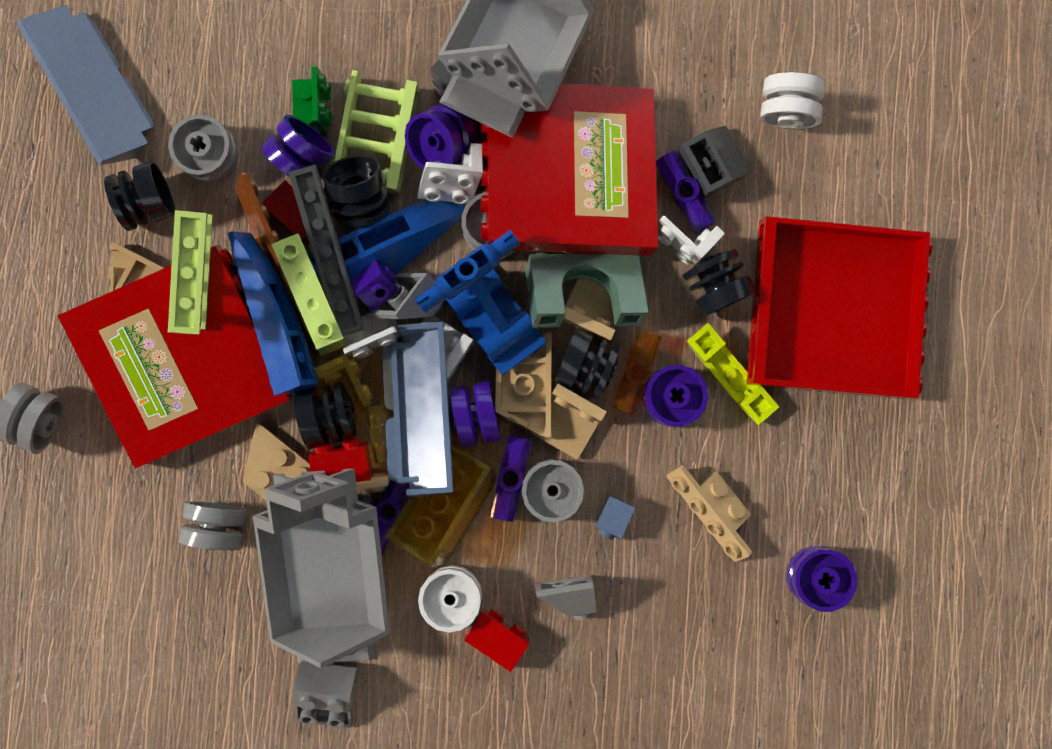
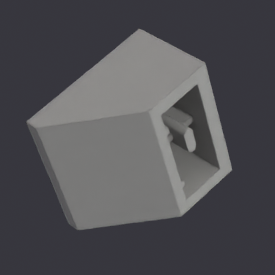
M301 661L293 688L296 722H301L305 725H329L337 729L342 727L351 728L357 688V668L336 665L319 668L309 662Z

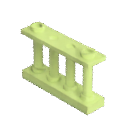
M352 70L351 79H346L344 94L347 95L336 155L335 158L330 160L329 165L345 158L348 147L387 154L388 158H391L389 168L382 170L384 184L389 193L400 195L408 154L404 135L407 123L411 117L415 116L420 92L418 83L406 80L405 89L401 88L400 90L361 84L362 79L358 71ZM358 95L398 101V104L401 105L400 115L392 117L356 110ZM353 121L393 128V131H396L395 141H390L389 144L351 137Z
M175 210L168 332L200 334L201 329H206L213 215Z
M299 234L271 244L320 356L324 357L347 347Z

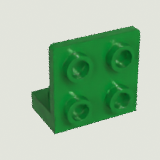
M314 65L311 66V79L292 80L293 116L306 122L321 135H328V126H332L331 110H327V99H331V85L326 82L325 74H322L318 66Z

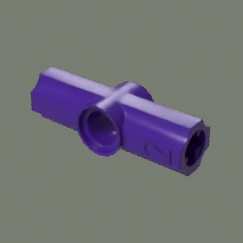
M677 151L669 152L656 160V167L671 191L674 203L680 207L694 233L701 232L716 223L717 220L699 191L698 182L690 176ZM682 186L688 187L692 192V196L689 198L682 197L679 193V188Z
M508 435L490 517L514 522L532 440ZM512 470L518 474L519 481L516 485L508 486L504 483L503 475L506 471Z
M390 480L380 503L376 507L381 555L384 554L395 527L403 515V510L409 499V496L406 495V490L410 489L409 483L398 484L397 481ZM385 504H392L396 508V516L393 519L384 516L383 507Z

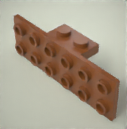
M246 172L241 173L236 187V194L253 231L255 240L267 255L290 297L304 337H306L309 332L271 245L280 241L276 231H271L268 225L269 214L266 207L260 205L257 199L259 193L253 179L249 180Z

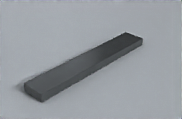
M317 165L290 171L288 174L321 286L341 334L344 336L362 331L364 326Z

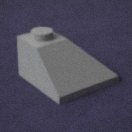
M397 273V279L394 282L399 291L374 311L369 308L365 315L368 318L385 319L432 317L439 312L443 301L425 314L414 298L435 285L434 280L428 273Z
M590 575L535 584L536 595L539 599L569 617L574 616L575 620L590 618L591 613L597 612L594 585Z

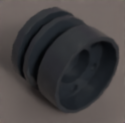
M369 155L348 156L335 161L323 172L322 180L327 195L331 199L330 205L338 224L351 228L369 226L386 217L391 210V201L388 196V190L384 185L382 168L376 158Z
M154 161L133 167V178L125 170L118 172V176L111 174L104 178L105 192L111 209L125 230L131 231L136 229L138 225L141 227L147 225L148 215L155 222L175 215V205L171 191L163 173Z
M736 249L713 254L697 262L695 266L683 274L685 281L696 277L699 279L698 282L689 287L690 291L704 289L705 294L695 301L703 317L724 309L757 292L749 275L736 278L734 275L735 272L744 266L743 262H738L731 266L728 263L739 256Z
M576 328L554 382L572 388L578 378L582 379L581 393L586 394L592 383L596 385L592 397L599 399L604 390L609 386L617 368L620 345L613 343L609 354L604 353L607 340L603 339L597 349L591 347L593 334Z
M343 382L334 384V393L329 385L324 386L322 400H320L314 389L294 394L296 421L301 438L308 450H313L316 446L329 443V432H331L337 443L343 442V432L347 440L356 439L357 417L355 407Z

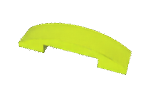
M706 323L687 340L691 349L711 375L757 425H760L779 408L762 386L746 385L747 371L727 349L726 343L709 323Z

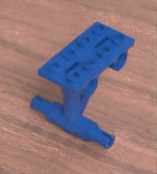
M508 230L490 245L488 243L482 244L469 255L460 259L455 265L436 278L434 281L435 285L414 298L425 314L445 299L446 303L501 375H505L546 344L545 339L537 328H532L529 314L518 306L505 289L500 277L494 271V268L499 266L500 259L521 245L517 237H513L514 234L511 230Z

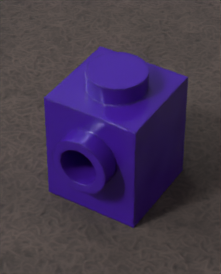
M377 260L350 280L355 294L372 311L399 291L394 282L397 279L394 272L387 265L382 267Z

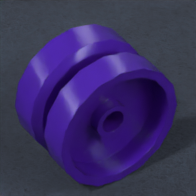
M443 104L434 106L411 117L406 125L404 135L406 148L411 158L422 169H424L426 162L454 165L460 163L462 155L467 154L470 143L477 142L476 128L472 119Z
M285 115L277 125L276 130L278 134H270L262 145V151L265 156L287 176H289L288 172L313 165H317L320 175L319 166H326L335 155L332 145L317 130L292 115Z
M683 365L666 366L653 373L645 383L642 394L643 405L648 415L659 424L669 427L688 425L697 420L706 408L708 401L707 385L701 375L690 367ZM672 391H675L678 394L677 401L672 402L670 400V398L672 397Z
M489 381L474 384V402H471L466 387L461 386L450 389L453 422L462 448L477 445L478 427L481 428L483 440L486 443L501 440Z
M809 546L799 550L791 558L787 567V583L791 593L800 602L820 612H833L843 608L852 600L857 589V573L853 564L845 555L824 546Z

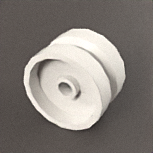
M796 72L777 73L764 79L762 96L767 100L761 105L760 120L764 124L786 129H806L820 125L823 107L818 102L824 98L826 82L815 75Z
M457 565L440 567L429 575L420 589L418 598L420 613L425 621L436 630L449 633L460 631L470 625L479 613L482 600L481 585L476 576L465 567ZM452 594L455 597L454 603H449V598L445 599V596Z

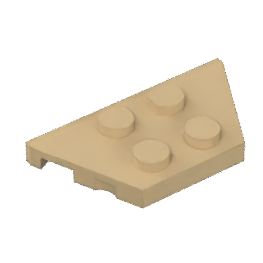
M111 241L112 267H109L111 285L108 288V293L157 272L164 267Z
M547 332L543 334L546 344L505 375H501L496 369L495 412L546 439H551L552 332Z
M257 423L254 429L243 482L266 500L265 488L274 485L273 474H285L287 477L296 478L301 476L302 472H311L308 460L262 423Z

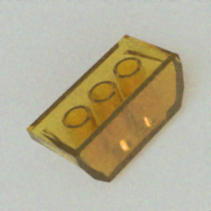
M452 443L454 493L410 497L386 536L431 567L443 564L454 554L493 489L496 480L493 468Z

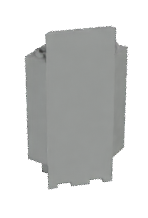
M466 0L438 54L439 59L452 75L439 103L513 138L525 112L549 110L595 11L590 0Z
M343 469L341 472L327 476L325 471L302 472L301 476L296 478L287 477L285 474H273L274 485L265 488L267 511L253 515L270 643L297 656L298 663L301 661L309 662L319 668L329 667L334 662L370 660L376 657L374 644L379 639L390 634L377 510L375 506L358 501L355 469Z

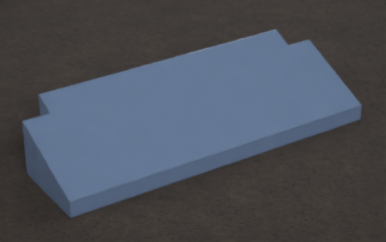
M67 5L20 19L17 23L19 30L97 163L104 165L136 159L148 144L144 136L151 130L154 123L129 80L120 74L118 70L119 63L95 22L87 18L85 13L73 16Z
M444 322L398 325V331L402 335V343H391V347L384 349L382 353L384 403L389 410H394V418H389L386 421L388 477L392 481H397L398 484L409 483L410 489L406 490V495L409 497L454 493Z

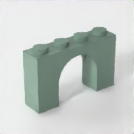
M544 252L529 255L525 271L532 328L561 326L565 316L562 285L576 278L590 279L600 284L606 290L611 301L614 326H642L649 312L639 255L547 254Z

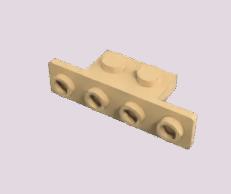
M683 465L666 475L672 487L680 493L688 503L691 511L699 517L706 526L707 531L715 537L723 547L724 552L734 562L747 558L752 554V550L736 532L752 514L717 471L710 474L700 485Z

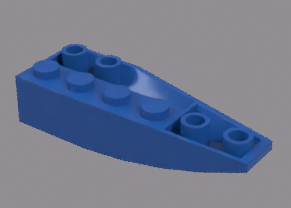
M425 199L394 212L374 224L362 227L339 238V244L350 280L375 260L382 267L387 265L396 275L462 219L466 204H456L447 201L433 202ZM311 252L307 255L310 259L316 276L320 282L314 258Z
M229 232L228 237L231 250L235 257L238 274L243 285L246 302L249 306L254 330L258 337L262 358L266 365L274 396L315 389L318 381L304 333L294 306L279 275L251 233Z

